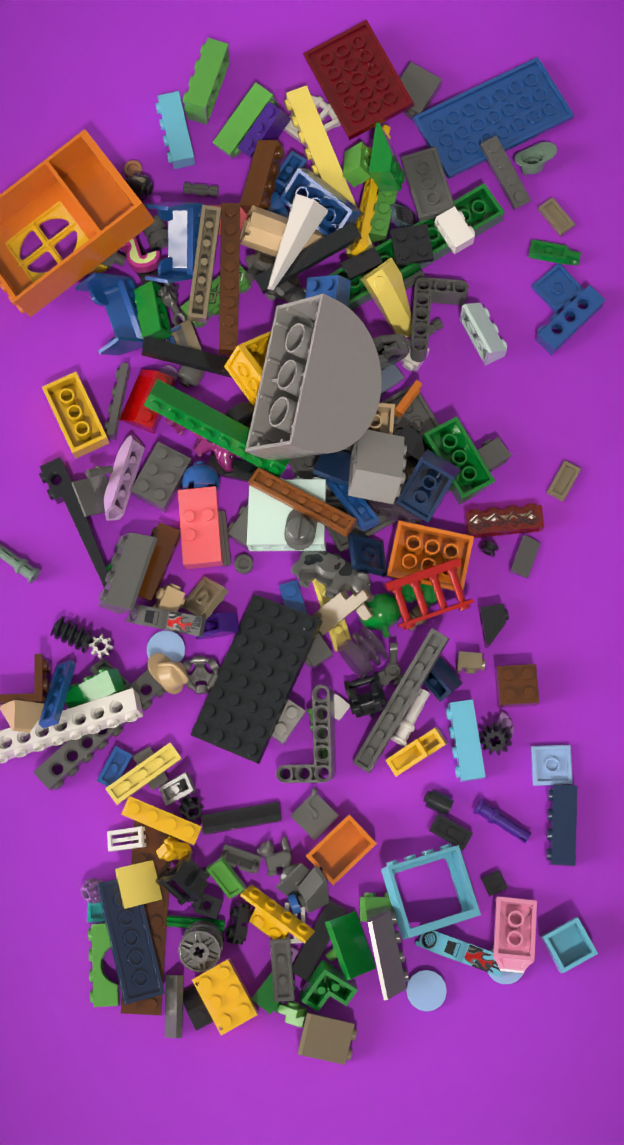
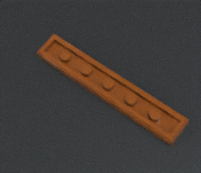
M259 467L248 481V485L345 537L349 535L357 523L356 518Z

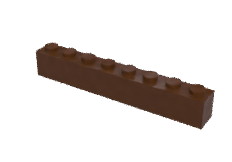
M221 203L218 355H232L238 345L240 203Z

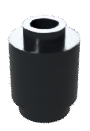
M432 789V791L428 790L423 799L426 802L425 807L441 815L443 813L448 815L454 802L450 799V796L435 789Z

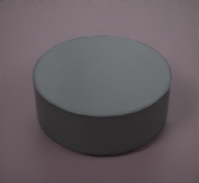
M245 554L239 555L234 561L235 570L240 574L250 573L253 569L251 557Z

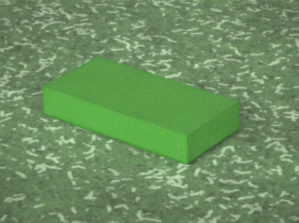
M223 857L206 867L207 872L229 899L246 889L245 884Z

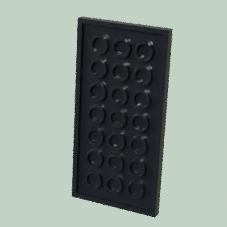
M254 594L238 628L239 632L236 633L218 672V678L214 687L212 686L190 735L260 764L323 621Z

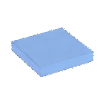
M570 745L531 746L533 786L573 784Z

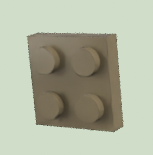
M204 576L186 598L182 608L192 615L205 617L207 620L229 591Z

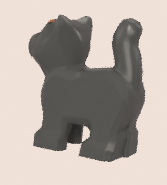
M285 836L281 839L282 851L274 853V846L270 840L263 842L257 850L258 854L265 858L268 876L278 875L277 867H283V873L285 869L291 866V849L287 843L288 838Z

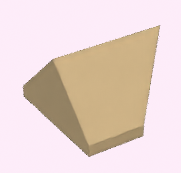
M13 700L2 704L0 710L13 731L30 733L41 717L44 703Z

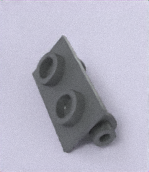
M227 844L224 845L220 856L230 866L236 867L238 865L240 870L250 874H257L262 860L260 855Z

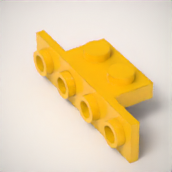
M252 884L241 893L240 896L256 907L249 922L273 940L286 939L290 932L305 943L314 934L315 931Z

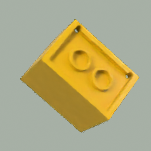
M271 331L237 345L224 366L254 408Z
M231 959L192 979L221 1035L258 1015L259 1011Z

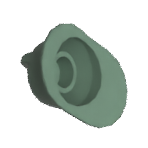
M542 142L517 153L514 160L521 167L523 175L537 174L544 169L545 162L556 155L557 147L553 143Z

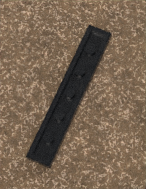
M353 221L301 250L277 286L362 239ZM273 267L254 277L263 294L270 291L267 288Z
M144 337L142 356L232 378L224 367L229 359L228 357L149 337Z

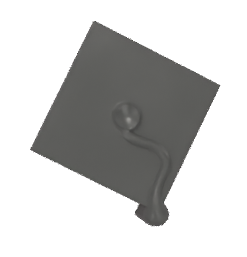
M313 788L312 794L291 814V817L316 840L339 815L317 794L318 789Z
M302 863L293 864L284 870L280 877V883L275 887L286 896L295 893L297 897V887L311 870Z

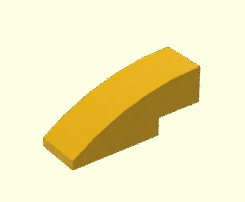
M436 727L385 761L394 775L398 776L447 745L448 742L440 729Z

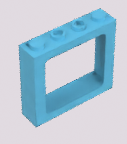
M450 843L441 846V851L437 852L430 849L422 852L423 856L416 858L415 854L404 857V862L398 863V860L386 863L387 867L381 869L392 908L395 911L402 940L481 915L459 845L452 847ZM445 859L461 906V912L412 928L408 923L394 875L407 869Z

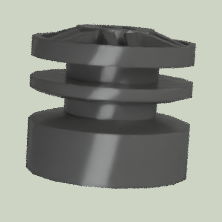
M201 920L189 925L182 936L178 950L180 960L184 966L196 972H204L213 968L219 961L223 950V932L211 921Z

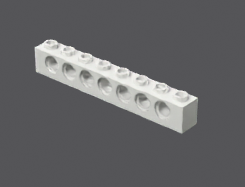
M132 688L63 710L59 724L43 729L39 725L38 720L30 733L13 731L11 728L1 730L0 763H5L15 757H24L34 751H43L45 748L53 745H61L63 742L71 739L77 740L87 734H96L106 728H115L124 722L136 721L137 718L143 717L140 696Z

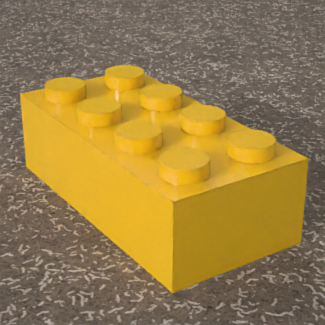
M77 372L42 387L75 459L110 444Z

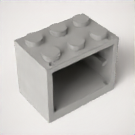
M367 430L355 442L351 453L348 496L389 504L394 503L395 498L400 495V484H404L406 473L403 472L406 466V459L403 457H405L407 445H404V437Z

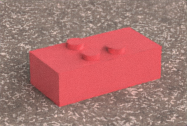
M216 486L178 490L184 567L186 569L223 565L219 514L220 503L219 492Z

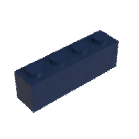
M553 784L551 789H548L547 799L551 801L550 809H547V821H550V829L547 828L546 840L549 841V849H546V860L549 861V865L575 866L578 786Z

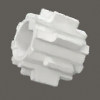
M103 634L97 639L93 637L94 642L89 644V647L93 648L91 654H98L99 659H102L103 655L109 657V650L114 649L113 646L109 645L111 639H104ZM103 642L106 647L100 651L97 645Z

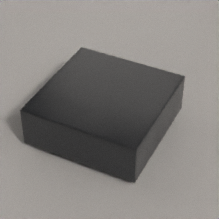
M499 870L480 878L489 897L507 889Z

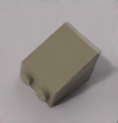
M307 1011L297 1054L345 1065L346 1060L350 1061L353 1051L349 1047L351 1040L355 1041L357 1028H354L355 1023Z

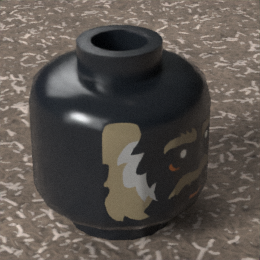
M136 172L126 179V183L139 199L143 200L151 196L154 184L149 176Z

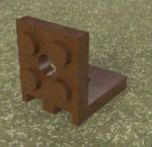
M34 654V693L0 694V706L13 700L45 704L51 681H48V674H51L52 666L51 662H48V659L43 654Z

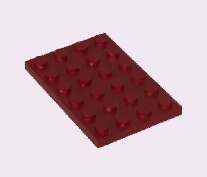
M367 20L303 53L307 64L349 140L376 127V123L382 124L414 107L413 100Z

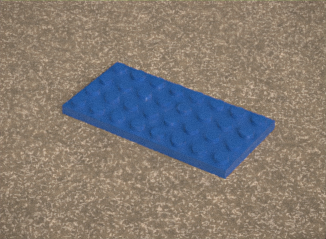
M537 57L413 116V122L428 147L437 148L444 173L450 179L487 161L479 145L497 135L506 152L573 119L574 114Z

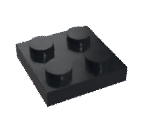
M427 224L390 230L397 267L432 262L434 260Z

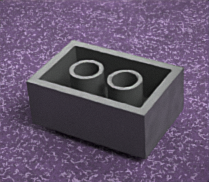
M157 442L130 490L132 496L166 513L182 485L185 470L193 465L192 459Z

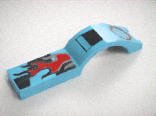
M434 930L421 934L419 942L416 941L415 943L416 946L501 977L502 971H500L491 951Z

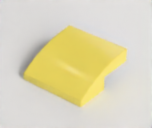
M153 860L115 869L124 909L162 900L160 886L155 882L157 874Z

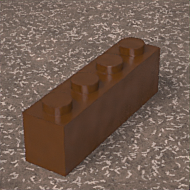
M278 140L257 141L240 202V207L246 214L252 205L267 211L271 206V197L275 191L276 179L280 173L281 161L285 155L284 149Z
M160 522L157 527L153 528L151 533L152 537L158 539L137 597L151 604L154 603L181 538V530Z

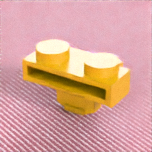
M168 837L164 841L165 844L156 851L159 859H165L166 861L186 860L187 854L192 853L189 843L179 842L175 837Z

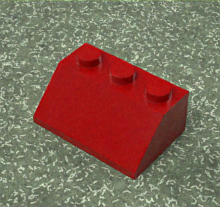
M141 369L119 420L155 434L162 415L144 406V403L157 379L175 387L174 377L156 370Z

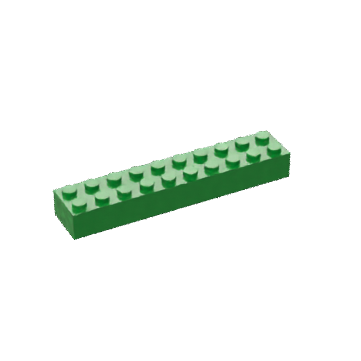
M485 183L453 201L456 209L463 213L466 224L473 228L475 237L503 221L505 212ZM436 217L422 222L419 221L413 225L427 224L434 260L432 262L398 267L403 280L452 251L434 225ZM391 239L375 247L383 263L389 258H392L395 262ZM343 268L328 275H339L348 279ZM369 272L351 280L349 308L351 310L373 299L361 281V278Z

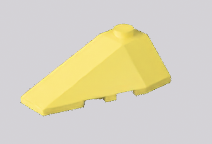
M389 258L362 277L361 281L394 334L399 333L406 338L411 334L412 315L402 274L393 259Z

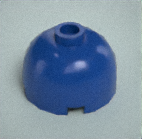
M203 461L195 462L183 474V490L214 486L219 490L220 478L217 470Z

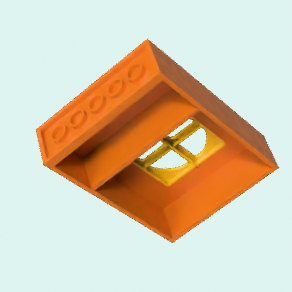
M85 129L0 194V287L5 293L7 292L12 304L16 305L22 314L26 312L30 318L155 222L137 195ZM52 219H64L69 222V225L52 239H48L40 229L41 223ZM31 231H34L43 245L26 259L21 260L20 250L23 241ZM76 231L78 237L76 247L73 253L63 260L56 251L55 245L70 233ZM46 252H50L58 263L50 271L44 273L28 270V266Z

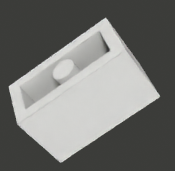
M455 206L436 217L434 225L454 254L473 244L475 232L471 226L466 224L463 213L458 211Z

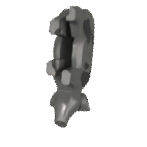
M258 250L253 255L247 256L244 260L248 267L245 278L249 282H253L255 276L274 266L276 257ZM295 276L277 286L274 290L267 292L266 297L271 301L282 299L290 303L305 299L306 288L301 287L298 277Z
M399 333L378 336L373 339L381 370L404 359L410 351V339H406L404 335Z
M302 551L300 559L291 568V573L299 578V585L309 588L310 583L314 579L326 585L325 596L333 599L336 594L345 590L351 591L352 594H359L364 589L370 595L366 602H371L375 598L370 592L371 581L369 573L352 569L351 562L343 559L337 553Z

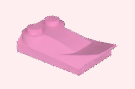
M496 898L493 958L497 962L500 971L524 973L526 968L534 962L536 900Z

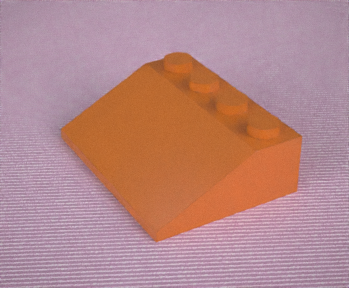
M398 521L387 577L397 579L459 558L461 566L457 567L458 571L456 572L463 590L474 536ZM446 571L438 573L441 588L454 591L449 574ZM428 578L420 580L421 584L432 586L431 580H428Z

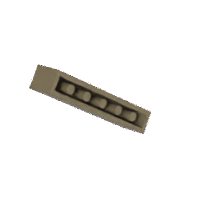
M202 205L187 315L188 321L207 323L221 207Z

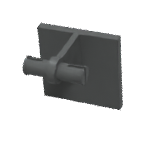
M111 465L104 467L96 466L94 469L86 470L88 479L71 483L85 517L105 513L104 495L108 479L104 474L113 472Z

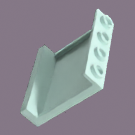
M314 477L312 479L293 478V480H285L280 478L326 503V489H328L326 479ZM249 485L247 547L249 551H326L325 525L317 523L315 539L310 547L304 550L292 549L285 541L284 532L287 517L293 508Z

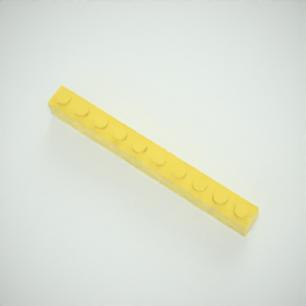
M307 85L287 92L284 104L287 111H291L292 124L294 128H298V138L300 143L305 145L306 149L304 152L307 160L312 162V172L356 206ZM369 235L367 237L368 246L366 250L373 247ZM352 245L345 249L348 259L355 256L350 254Z

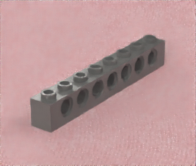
M149 669L126 689L133 688L138 693L141 707L144 711L151 707L153 704L152 700L156 697H162L167 692L154 679ZM145 686L152 687V692L149 695L142 694V689ZM124 722L115 728H108L107 733L104 735H99V733L87 734L77 740H68L33 773L48 790H58L63 786L64 779L68 776H74L79 771L78 767L83 762L87 764L93 759V753L98 749L100 751L109 744L108 740L112 736L117 737L124 730L123 726L133 722ZM87 738L93 740V745L90 748H84L83 746ZM76 751L78 753L77 760L69 761V754ZM62 765L63 772L55 775V766Z

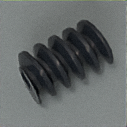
M62 616L55 623L50 636L54 635L56 640L61 638L62 643L68 641V645L70 647L75 645L76 650L82 648V653L85 654L90 648L89 644L93 643L92 630L90 629L87 633H84L85 626L79 630L77 622L71 626L72 620L69 619L65 623V616Z

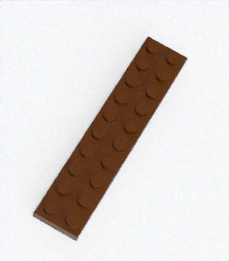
M134 820V827H145L144 835H146V839H144V843H146V847L132 849L131 865L153 860L158 877L166 868H171L172 861L159 859L156 851L165 844L164 841L168 837L173 836ZM134 832L133 836H138V832ZM134 840L133 844L139 843V840ZM159 885L162 900L144 904L162 983H164L167 938L166 918L168 916L170 892L162 885ZM163 994L124 1005L122 996L120 1013L161 1016Z

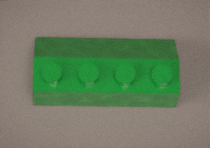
M458 417L424 433L422 440L426 449L461 469L450 487L459 505L475 497L495 482Z

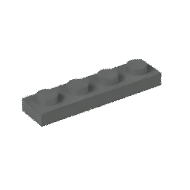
M497 135L481 143L479 146L513 210L530 202L531 199Z
M121 362L120 368H117V386H113L112 390L114 400L113 404L110 403L108 409L110 419L105 423L104 431L107 433L108 438L116 440L120 424L119 419L122 414L131 370L128 363Z

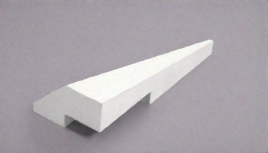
M298 194L295 195L267 289H275L326 216L328 210L317 201Z

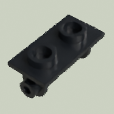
M234 902L230 909L229 915L231 920L230 925L226 929V942L243 945V941H246L248 927L241 925L242 922L249 923L252 910L250 905Z

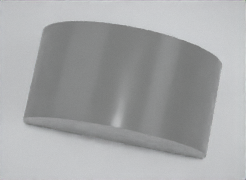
M320 294L277 306L245 452L269 460H286L328 454L344 450L353 445L370 427L377 412L381 395L380 361L369 331L359 317L346 305L330 296Z

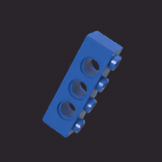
M591 285L586 289L581 288L575 295L576 298L573 301L569 300L563 306L564 310L560 314L556 312L551 317V322L547 326L543 325L537 331L536 341L551 356L603 307L606 299ZM578 304L585 305L586 309H580ZM570 316L574 321L569 322L565 317ZM552 329H558L561 333L555 334Z

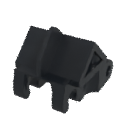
M378 671L374 672L373 675L353 681H344L352 715L355 714L357 718L370 715L371 719H374V713L383 711V706L387 705ZM367 684L371 686V692L358 695L356 689H353Z
M188 853L186 860L176 863L172 868H166L157 877L155 882L167 889L177 899V902L183 905L186 902L200 899L208 884L206 880L210 877V874L207 872L206 867L201 869L195 863V857ZM173 880V881H174L175 883H177L185 892L182 893V892H181L180 890H178L170 881Z

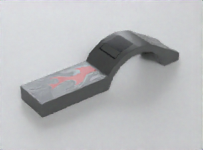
M135 604L133 610L129 611L126 622L203 637L206 618Z

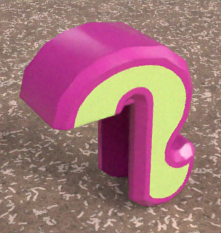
M136 237L121 247L123 252L127 251L128 265L133 271L147 273L158 267L161 260L160 251H154L142 256Z

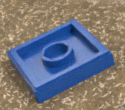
M559 263L531 286L554 313L563 309V306L569 300L575 299L577 292L583 288Z

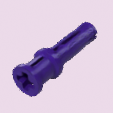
M483 798L473 812L487 819L489 824L494 823L523 843H526L531 835V832L501 814L499 808L490 806Z

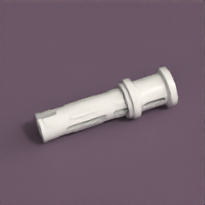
M424 689L419 690L406 716L400 722L395 735L392 736V741L406 747V741L410 733L415 730V721L430 696L429 692Z

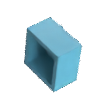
M574 917L540 936L560 973H565L598 954L578 917Z

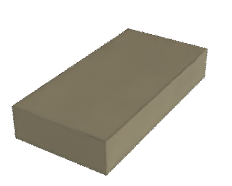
M553 197L538 207L537 210L560 237L575 227V223Z
M564 460L546 494L563 502L581 468Z

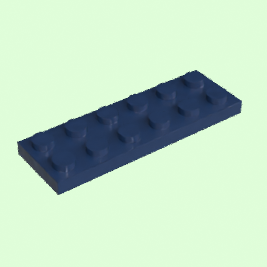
M117 879L96 884L124 1005L165 994L144 904L124 909Z

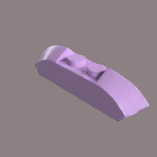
M129 435L122 444L113 466V472L110 475L104 495V510L107 521L119 520L124 515L131 494L130 490L133 487L145 449L144 445L134 435Z

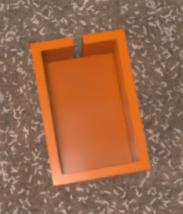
M348 815L306 855V858L314 866L323 869L321 872L333 886L377 843Z

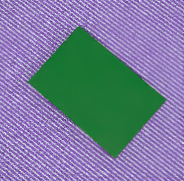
M356 911L325 922L346 981L376 969Z

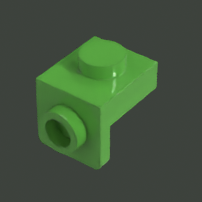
M288 1001V1003L279 1005L278 1013L286 1015V1023L301 1028L304 1027L308 1008L301 1006L296 1001Z

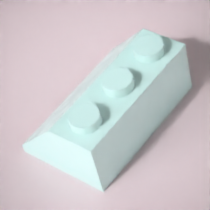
M481 303L462 305L459 319L484 365L486 366L505 357L507 351L506 342L504 339H500L496 324L491 323L487 308H483Z

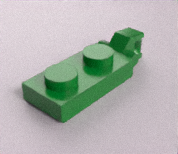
M531 240L528 258L564 265H579L581 252L572 251L566 245Z

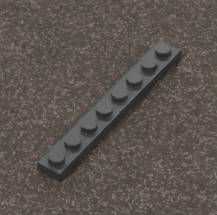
M431 628L354 759L353 763L368 773L372 772L448 643L449 637Z

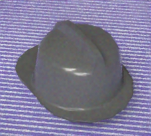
M293 509L287 517L284 536L287 545L295 550H304L310 547L315 539L318 522Z

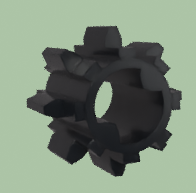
M187 795L184 800H180L181 805L178 810L185 820L192 819L194 821L197 817L202 816L201 811L204 806L197 796H192L191 798Z

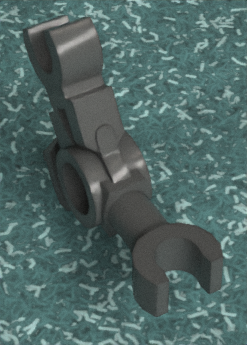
M164 283L165 286L158 289V295L161 296L163 303L170 307L173 313L172 322L177 326L180 324L178 321L179 317L182 318V321L188 320L187 315L181 312L177 306L178 298L176 291L179 287L178 285L174 286L173 283Z
M390 643L389 663L379 673L381 684L384 687L391 680H395L392 686H396L403 678L401 669L397 664L398 643Z

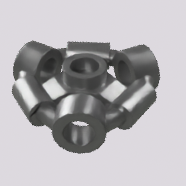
M193 656V659L185 660L183 663L187 674L192 664L196 666L193 674L187 675L189 680L185 685L188 689H192L195 694H207L212 686L214 687L220 667L213 658ZM206 663H208V665L212 669V674H209L205 670L204 665ZM198 681H206L207 685L195 686V683Z

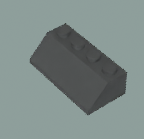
M131 532L120 537L117 544L119 547L118 551L114 554L111 564H113L111 571L105 577V588L99 594L100 602L98 606L117 614L133 610L158 538Z
M390 905L366 910L384 1001L407 989L406 982L409 981L407 969L403 970L402 962H405L403 950L398 949L397 943H401L399 931L394 929L393 924L397 923L395 911L391 912Z

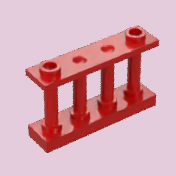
M459 558L383 583L385 590H391L395 595L403 618V622L397 624L399 628L404 627V630L415 627V623L457 608L459 611L470 608L469 604L474 603V600L471 598L465 599L456 572L458 571L457 567L461 566ZM444 571L450 576L458 603L447 606L438 580V573ZM428 578V580H431L440 609L429 612L420 587L421 579ZM407 584L413 588L422 614L412 619L401 591L403 590L402 586Z

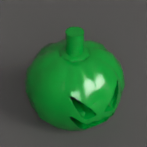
M391 594L374 595L375 598L371 602H364L368 608H372L371 613L374 616L368 620H363L359 616V619L367 629L381 630L383 638L391 637L389 627L394 626L399 621L401 612L396 598Z

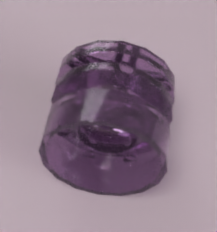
M364 626L359 629V633L355 632L353 634L355 643L350 639H346L337 647L345 663L362 679L373 671L370 661L379 666L381 660L385 661L389 657L379 638Z

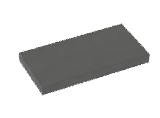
M436 147L401 157L420 222L435 218L455 206Z

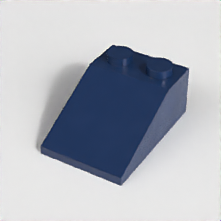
M427 449L417 463L396 504L429 523L461 469Z

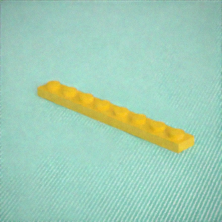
M384 124L382 128L390 140L391 136L389 133L391 127ZM372 177L365 181L359 208L362 213L356 222V228L362 239L353 243L350 254L355 256L361 251L366 250L368 246L367 237L372 228L370 223L375 214V210H373L374 204L378 199V187Z

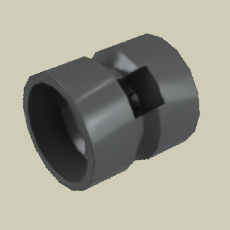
M158 215L152 216L155 222L143 230L144 235L148 237V244L153 251L161 250L168 246V229H166L165 222Z

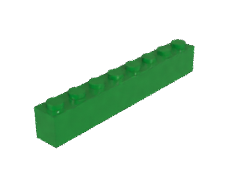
M159 379L155 382L144 403V406L278 478H280L290 459L269 460L245 452L250 428Z

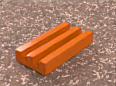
M416 380L395 408L394 415L398 418L403 416L422 389L420 381Z

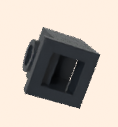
M203 893L200 899L193 901L192 907H195L193 912L217 920L224 900ZM207 901L211 903L209 909H205L203 906Z

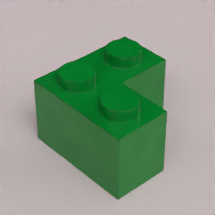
M322 960L300 990L301 1001L318 1012L329 996L347 1006L358 991L355 979L352 978L346 981L342 971Z

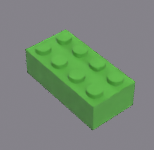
M207 38L206 44H202L200 50L201 58L195 63V74L190 77L189 91L185 92L183 97V103H185L184 111H186L187 119L206 125L209 123L230 64L229 44Z

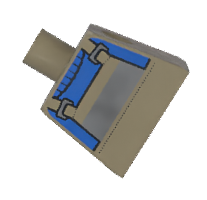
M188 320L171 328L172 336L165 339L169 343L202 351L192 323Z

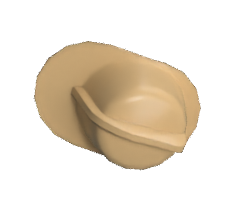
M155 653L150 656L148 669L151 675L168 693L178 694L182 690L183 684L189 680L185 666L180 662L172 661L161 653Z

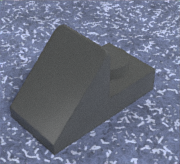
M188 772L159 787L166 806L175 803L187 795H193L196 791Z

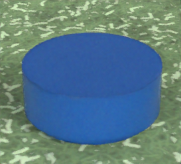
M295 893L288 895L287 898L293 913L298 914L302 912Z

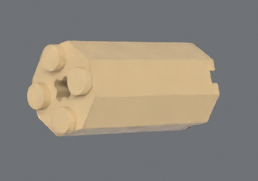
M252 205L247 213L250 218L248 217L247 220H244L242 225L240 244L276 257L288 218ZM316 229L303 249L326 236Z

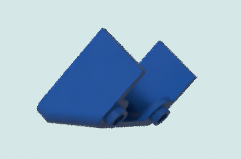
M156 202L145 204L146 208L158 209L159 218L163 221H168V257L160 260L158 274L145 276V280L173 283L193 278L202 203Z
M93 273L75 287L76 291L90 292L92 301L97 305L105 306L115 337L111 338L107 345L98 350L99 354L119 356L142 348L143 338L140 334V321L137 317L138 310L134 300V289L137 286L132 278Z

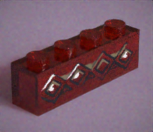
M536 503L526 504L525 507L510 505L506 509L490 507L486 511L471 509L464 516L466 535L474 536V538L542 532L545 527L542 505L536 506Z

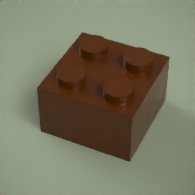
M536 664L496 667L495 679L498 708L537 706L539 704Z

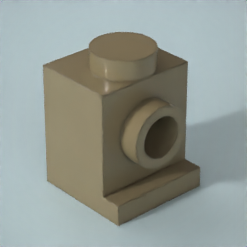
M459 651L457 654L456 673L460 674L462 670H465L467 674H476V671L485 670V659H482V653Z

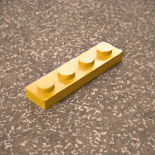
M131 796L128 797L121 815L194 846L202 829L197 824Z

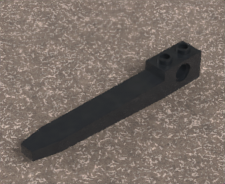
M61 457L39 466L42 471L39 473L43 484L47 483L50 488L46 490L50 499H55L57 504L65 502L105 588V577L108 571L106 570L89 521L83 514L71 484L72 480ZM54 479H62L60 484L53 485Z

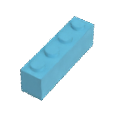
M179 91L157 95L159 103L155 104L157 113L162 115V119H159L161 131L165 130L166 132L163 139L165 147L169 146L170 152H167L169 163H173L174 169L195 165Z
M473 699L451 702L448 708H446L447 720H451L452 727H449L450 739H454L455 747H452L453 758H457L458 766H455L456 777L460 778V782L484 779L486 776Z

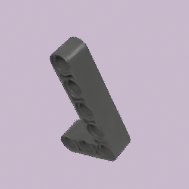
M426 277L416 280L410 344V358L413 361L422 362L427 357L431 303L465 304L469 291L467 282Z
M318 685L312 692L314 764H286L278 767L276 777L280 782L323 783L331 781L336 776L334 691L331 686ZM322 688L327 691L325 699H322L319 695ZM322 708H325L328 713L325 719L320 716ZM322 728L327 729V738H323L321 736L320 732ZM322 748H326L328 750L329 754L327 758L322 757ZM285 768L290 770L291 775L289 778H286L283 774ZM304 768H307L310 772L308 778H305L302 774ZM323 768L328 769V778L322 776L321 771Z

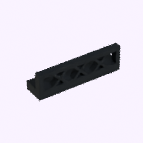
M279 802L201 816L203 835L282 822Z

